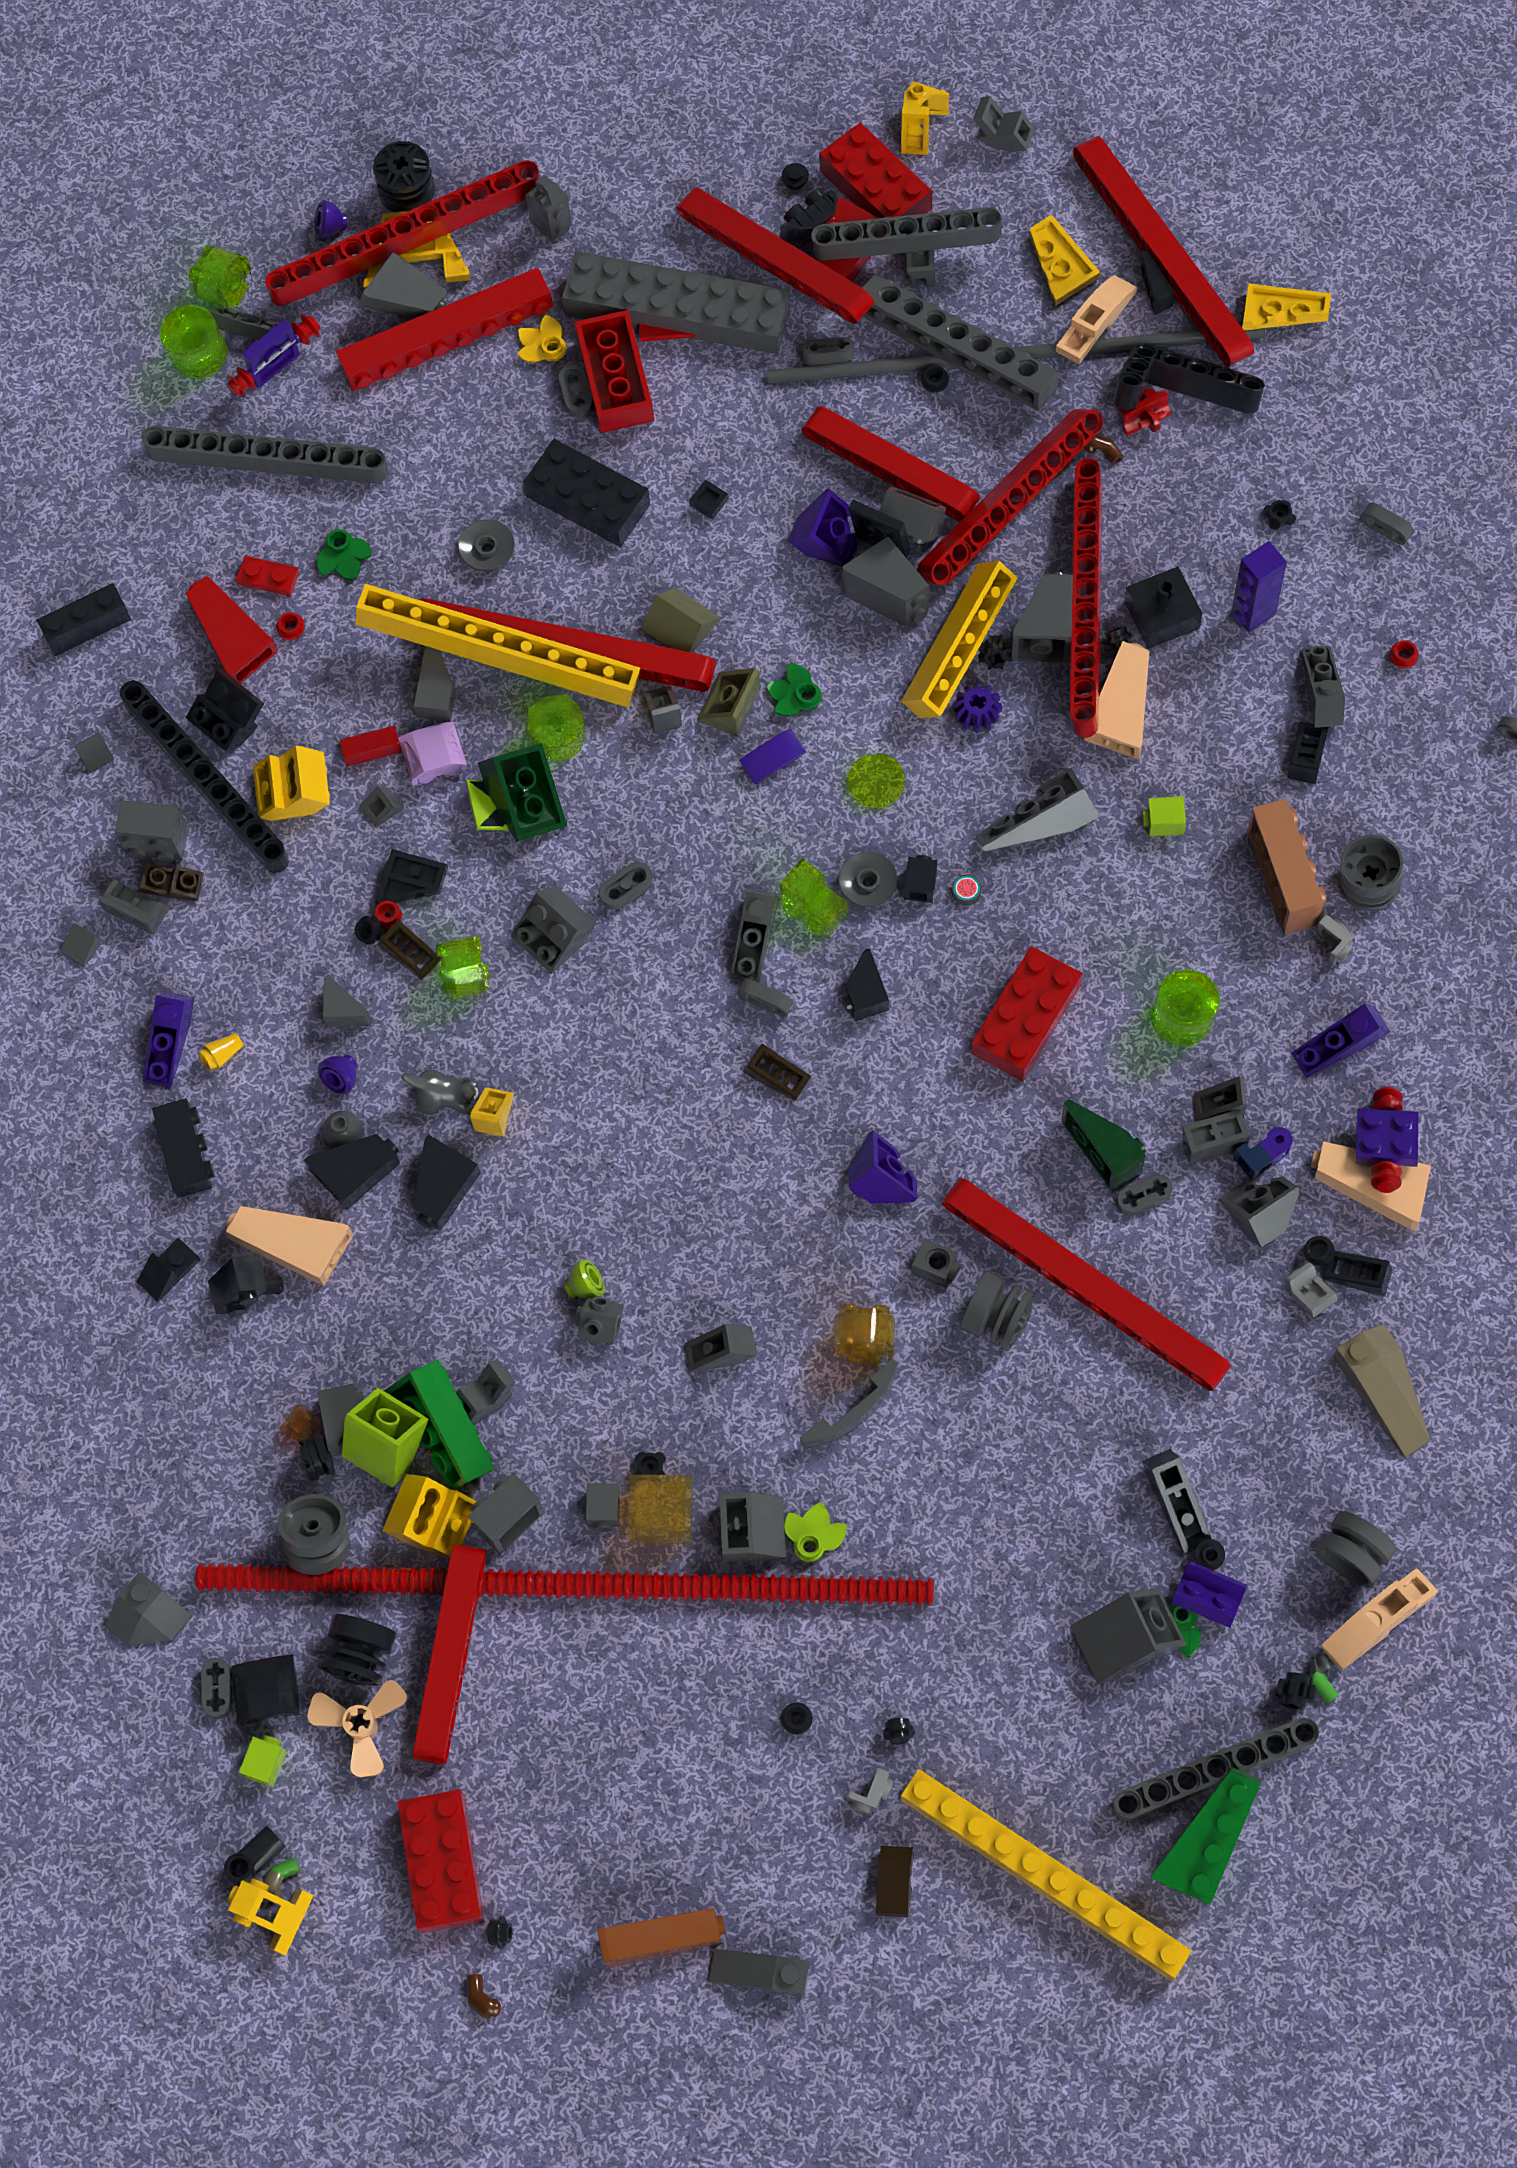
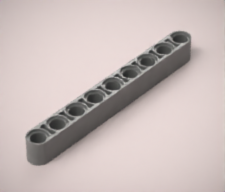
M150 426L142 434V442L148 456L152 460L366 483H380L389 474L385 455L377 448L164 426ZM242 450V452L234 454L236 451ZM270 453V454L267 455V456H263V457L261 456L262 454ZM291 456H297L294 459H288ZM318 459H324L321 462H315ZM351 461L348 465H342L345 462ZM374 464H379V465H378L377 467H375V468H371V467H370V466H372V465H374Z

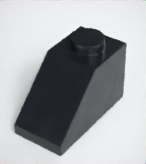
M870 948L863 951L846 984V996L842 997L847 1013L853 1012L855 1021L889 1011V999Z

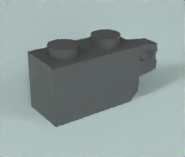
M543 175L536 181V187L525 196L530 222L553 241L558 236H563L568 232L572 225L567 194L559 188L558 184Z

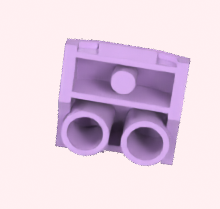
M453 721L435 724L398 737L413 785L418 783L426 784L431 782L436 776L443 774L456 775L461 770L468 769Z

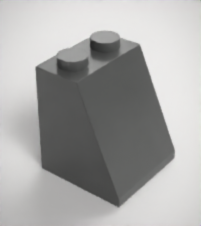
M886 537L842 566L843 594L847 598L905 627L912 622H920L929 612V585L889 537Z
M1062 572L1043 575L1013 630L1012 661L1069 662L1072 630L1073 575H1066Z
M1160 1588L1128 1592L1071 1625L1075 1642L1082 1650L1088 1662V1670L1097 1683L1115 1680L1186 1645Z

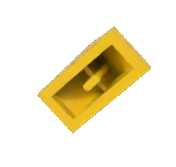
M485 1087L470 1114L474 1130L504 1136L514 1093Z

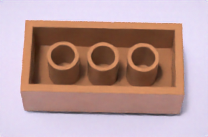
M1287 799L1253 807L1247 830L1284 934L1317 926L1320 915L1323 914V905L1326 903L1324 889L1322 886H1318L1315 880L1317 876L1315 864L1312 859L1308 860L1305 852L1307 851L1305 836L1303 833L1299 834L1296 827L1298 824L1294 807H1289Z

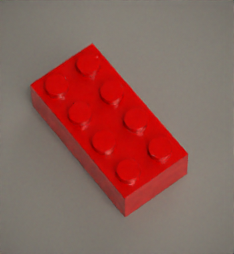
M861 122L819 153L820 172L854 205L879 218L927 214L932 210L933 191Z
M629 310L575 321L577 340L600 433L654 422L653 405Z
M1030 946L972 1041L971 1054L1023 1082L1081 987L1083 973Z
M461 1789L397 1801L417 1930L421 1933H427L485 1921L465 1794Z

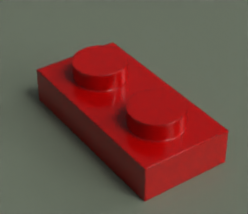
M245 555L236 581L238 585L291 597L299 575L298 567Z

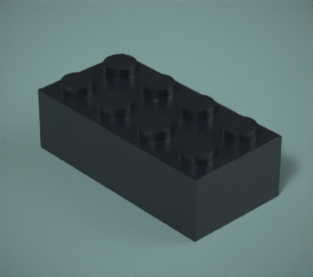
M556 439L551 441L523 481L527 498L620 548L651 505L648 488Z

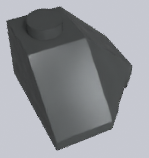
M1283 1176L1271 1178L1270 1184L1257 1185L1255 1181L1244 1182L1219 1199L1247 1238L1261 1248L1274 1242L1278 1236L1286 1232L1300 1193L1298 1186Z
M139 1572L118 1596L105 1624V1628L127 1646L152 1642H168L174 1640L193 1616Z

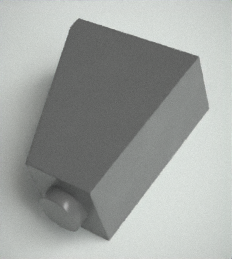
M392 253L362 293L359 304L374 310L417 318L446 306L447 302L444 300L447 290L401 257Z

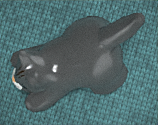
M426 1070L420 1076L408 1073L401 1075V1079L404 1082L417 1087L416 1106L424 1114H436L439 1108L443 1106L450 1107L463 1114H471L475 1106L471 1103L478 1096V1082L475 1079H470L469 1077L465 1079L447 1077L437 1070Z

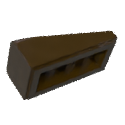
M399 919L379 939L377 944L421 980L442 960L437 953ZM399 934L403 936L396 946L391 943ZM409 941L412 945L403 954L400 949ZM418 948L421 953L411 961L408 957ZM427 955L431 959L420 969L416 965Z
M764 1044L758 1047L743 1070L751 1078L796 1101L811 1075ZM762 1058H764L767 1062L761 1070L757 1066ZM775 1064L778 1067L772 1076L767 1074L771 1066ZM786 1070L788 1074L781 1083L777 1079L782 1071ZM794 1075L799 1077L793 1089L787 1087Z

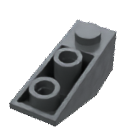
M421 645L420 653L423 656L422 665H417L415 679L418 682L417 691H412L410 705L415 709L417 718L451 722L456 696L441 651Z
M1314 646L1312 648H1302L1309 706L1314 727L1344 725L1345 696L1331 647Z
M753 888L746 891L731 978L751 979L759 983L775 922L780 894Z

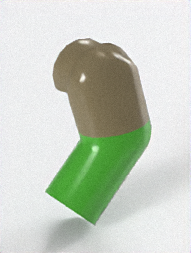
M295 1857L277 1864L268 1870L263 1880V1883L269 1885L267 1892L278 1897L282 1896L280 1886L283 1879L301 1872Z

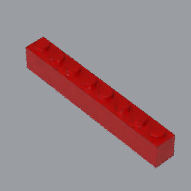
M537 267L336 351L339 365L352 391L358 388H367L377 380L391 378L401 370L417 367L425 360L441 357L449 350L459 346H468L478 338L492 336L502 328L518 325L526 318L546 313L550 308H553L551 292Z

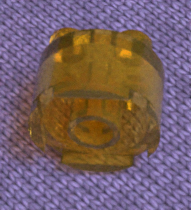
M854 1304L840 1306V1312L834 1317L833 1355L838 1359L840 1355L846 1356L847 1362L851 1364L881 1363V1357L888 1356V1360L892 1359L895 1355V1317L889 1313V1307L873 1305L871 1308H858Z

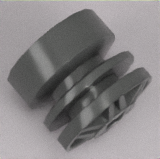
M1374 834L1359 836L1349 842L1342 852L1339 875L1341 894L1349 904L1361 910L1374 911L1383 909L1393 903L1400 892L1403 871L1402 854L1396 844L1384 836Z
M987 1271L970 1300L962 1320L961 1329L980 1337L987 1327L992 1328L990 1343L996 1344L1003 1333L1005 1335L1001 1348L1009 1351L1014 1342L1021 1337L1032 1313L1035 1292L1027 1290L1019 1301L1020 1285H1015L1010 1293L1006 1295L1004 1294L1006 1279Z

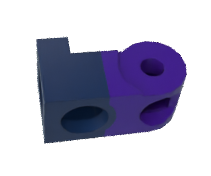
M1275 1127L1268 1132L1266 1139L1250 1149L1246 1143L1237 1148L1233 1159L1253 1181L1286 1157L1293 1142L1292 1135L1286 1128Z

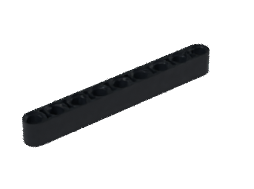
M135 680L124 683L120 689V697L129 714L265 869L272 873L284 871L288 866L289 857L280 839L146 687ZM140 695L137 700L130 701L132 697ZM151 715H158L153 720H147ZM175 734L173 738L164 740L167 735ZM186 754H192L188 759H181ZM202 774H210L205 779H198ZM227 793L224 798L216 799L219 794ZM245 813L242 818L233 819L236 814ZM262 833L259 838L251 839L253 834ZM272 853H280L277 858L268 859Z

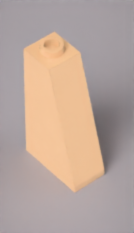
M1122 641L1099 696L1098 731L1093 736L1084 739V741L1138 760L1142 748L1149 650L1145 649L1142 645L1138 643L1129 644Z
M1323 1141L1320 1151L1314 1150L1311 1168L1316 1169L1314 1179L1402 1226L1416 1231L1421 1218L1431 1165L1418 1163L1417 1167L1400 1166L1402 1169L1400 1176L1402 1180L1401 1187L1391 1193H1382L1371 1185L1373 1177L1371 1168L1373 1165L1356 1164L1355 1148Z
M240 1206L237 1213H232L226 1223V1233L231 1241L322 1286H325L353 1237L350 1227L343 1223Z

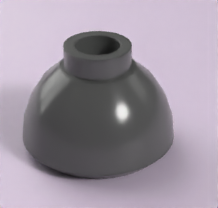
M348 1111L332 1113L327 1117L322 1127L324 1142L331 1149L362 1139L364 1132L360 1119Z

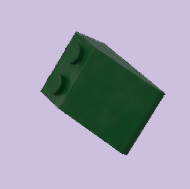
M542 743L478 762L485 789L516 842L567 827Z
M1070 1099L1063 1103L1061 1122L1112 1193L1142 1174L1146 1149L1139 1138H1133L1129 1131Z

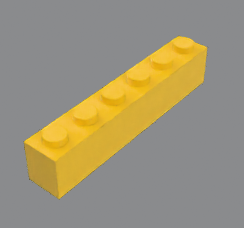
M1000 561L978 563L902 698L901 702L919 718L941 717L1018 579Z

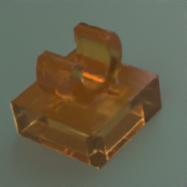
M297 1404L280 1427V1430L296 1442L304 1439L310 1441L323 1425V1421Z

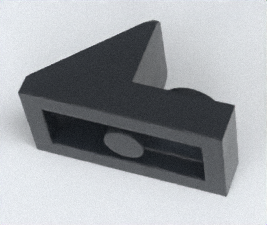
M177 1238L159 1257L154 1253L149 1256L136 1282L159 1302L201 1259L182 1240Z

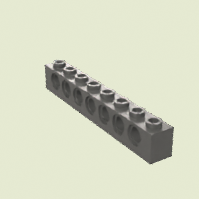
M874 274L862 287L874 300L873 306L863 316L864 318L1029 407L1039 411L1057 390L1058 371L1052 366L1043 364L1032 358L1028 353L1021 352L1008 345L1005 341L985 333L981 328L970 325L957 315H952L940 309L936 304L927 302L912 291H907L894 284L891 280L884 279L877 274Z

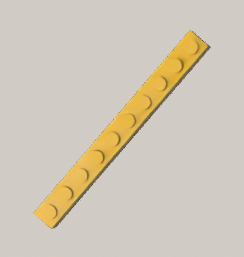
M364 585L356 606L355 625L627 708L630 707L637 686L640 667L372 585Z
M917 1770L901 1795L903 1803L1171 1982L1174 1981L1191 1954V1949L922 1770Z

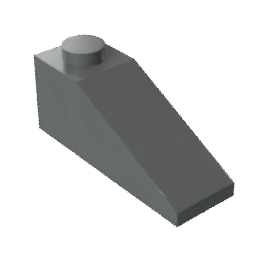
M714 1949L709 1982L805 1998L810 1963L806 1960L782 1956Z

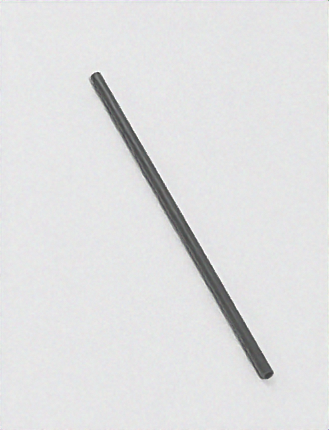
M1265 328L1244 330L1250 339L1265 338ZM1199 330L1098 339L1088 354L1130 351L1139 343L1162 348L1208 342ZM1058 343L1013 347L1021 352L1028 353L1034 359L1064 357L1056 352V345ZM935 355L767 370L768 384L926 370L932 365H938L942 368L955 366Z

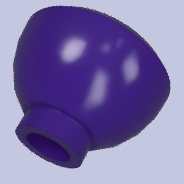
M322 200L317 206L315 215V233L318 238H330L340 230H346L347 214H342L335 204Z
M344 1055L343 1057L331 1056L319 1063V1077L323 1084L331 1091L339 1094H348L356 1082L355 1069L357 1068V1062L350 1055Z

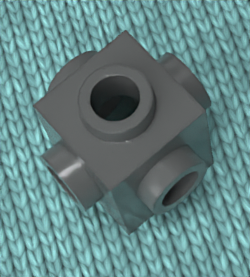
M588 1297L584 1306L578 1307L574 1323L579 1325L577 1337L585 1338L593 1343L602 1342L613 1345L620 1331L624 1305L610 1302L603 1297Z

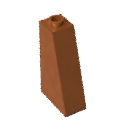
M714 1908L597 1929L603 1962L608 1969L722 1944L720 1935L726 1934L723 1916H716Z

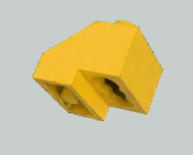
M295 745L281 756L268 755L253 766L258 816L261 819L274 821L314 815L330 804L324 752Z
M406 1474L382 1531L404 1543L450 1559L454 1544H463L471 1524L468 1517L472 1513L470 1509L477 1501L457 1490L448 1489L428 1477Z

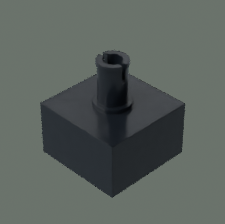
M1178 566L1126 587L1124 603L1148 649L1200 629L1203 613Z

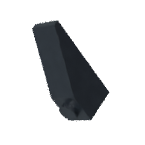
M1168 1449L1143 1460L1142 1463L1152 1489L1183 1553L1195 1549L1196 1545L1204 1539H1212L1181 1458L1171 1449Z

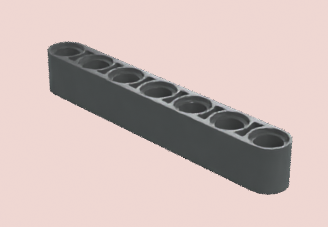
M986 207L821 224L816 226L811 234L812 252L817 259L828 261L992 244L1001 237L1002 216L997 209Z
M1299 1718L1120 1791L1114 1798L1112 1805L1113 1814L1121 1822H1133L1216 1788L1231 1767L1251 1774L1312 1748L1319 1738V1727L1310 1718ZM1299 1727L1307 1728L1311 1732V1740L1307 1742L1300 1741L1296 1737L1295 1730ZM1269 1739L1278 1740L1282 1744V1752L1274 1754L1268 1751L1266 1741ZM1240 1751L1249 1752L1253 1757V1763L1248 1766L1240 1764L1236 1757L1237 1753ZM1210 1763L1220 1764L1224 1769V1775L1218 1778L1212 1777L1208 1773L1207 1765ZM1185 1774L1191 1776L1195 1786L1189 1790L1181 1788L1178 1784V1777ZM1155 1786L1162 1788L1165 1792V1799L1159 1802L1153 1801L1148 1795V1790ZM1125 1798L1131 1799L1136 1805V1810L1130 1814L1122 1812L1118 1805L1119 1801Z

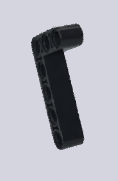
M1139 343L1133 347L1119 374L1113 402L1122 409H1134L1138 406L1148 384L1243 413H1255L1259 409L1265 383L1256 376L1150 344Z

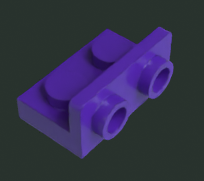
M1189 1561L1172 1604L1231 1628L1247 1585Z

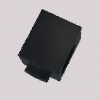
M925 855L908 857L904 900L933 903L938 860H932L931 857Z

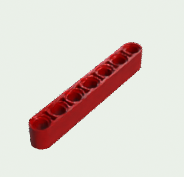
M823 406L816 407L801 429L804 436L894 487L945 506V515L958 522L975 507L980 499L979 494L970 486Z
M454 1544L414 1744L413 1760L446 1765L485 1567L486 1549Z

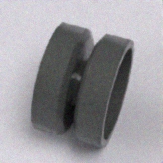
M309 1494L289 1502L280 1512L277 1525L284 1559L292 1569L302 1574H323L340 1566L348 1557L351 1547L344 1508L337 1500L327 1495Z
M1339 1511L1330 1525L1333 1534H1324L1314 1550L1328 1566L1350 1581L1372 1588L1382 1573L1378 1564L1387 1565L1397 1551V1548L1386 1534L1367 1520L1347 1511Z

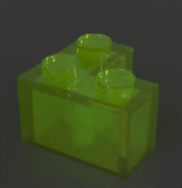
M803 858L780 882L782 910L792 919L798 917L805 923V927L816 936L821 934L828 939L849 914V903L826 887L825 874Z

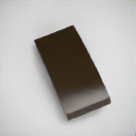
M145 861L137 891L166 898L198 901L204 873L178 865L173 869Z
M881 1846L876 1896L877 1916L909 1917L912 1894L913 1847Z

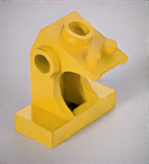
M913 81L904 92L901 154L928 155L930 115H948L949 93L944 89L938 90Z
M252 1878L250 1883L242 1880L239 1887L234 1886L228 1897L227 1903L230 1904L228 1911L234 1914L232 1920L250 1928L253 1922L272 1931L275 1934L268 1949L286 1956L314 1895L304 1890L296 1889L290 1902L267 1892L269 1885ZM263 1898L279 1905L272 1923L255 1916Z

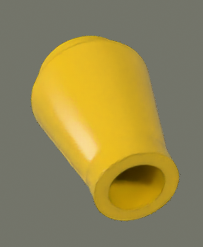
M234 1032L229 1036L202 1045V1049L198 1051V1056L208 1071L219 1070L233 1055L244 1048L240 1037Z

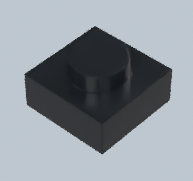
M705 480L689 499V504L694 509L713 519L728 501L729 496L728 493Z

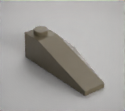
M1382 1324L1365 1330L1336 1348L1333 1359L1403 1457L1406 1458L1429 1443L1431 1440L1402 1349L1385 1325Z

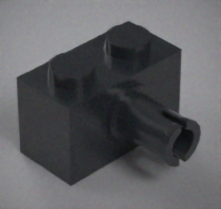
M259 1255L232 1257L208 1280L215 1313L228 1314L229 1317L244 1314L246 1309L251 1304L257 1302L261 1295H279L283 1292V1280L280 1275L264 1277Z

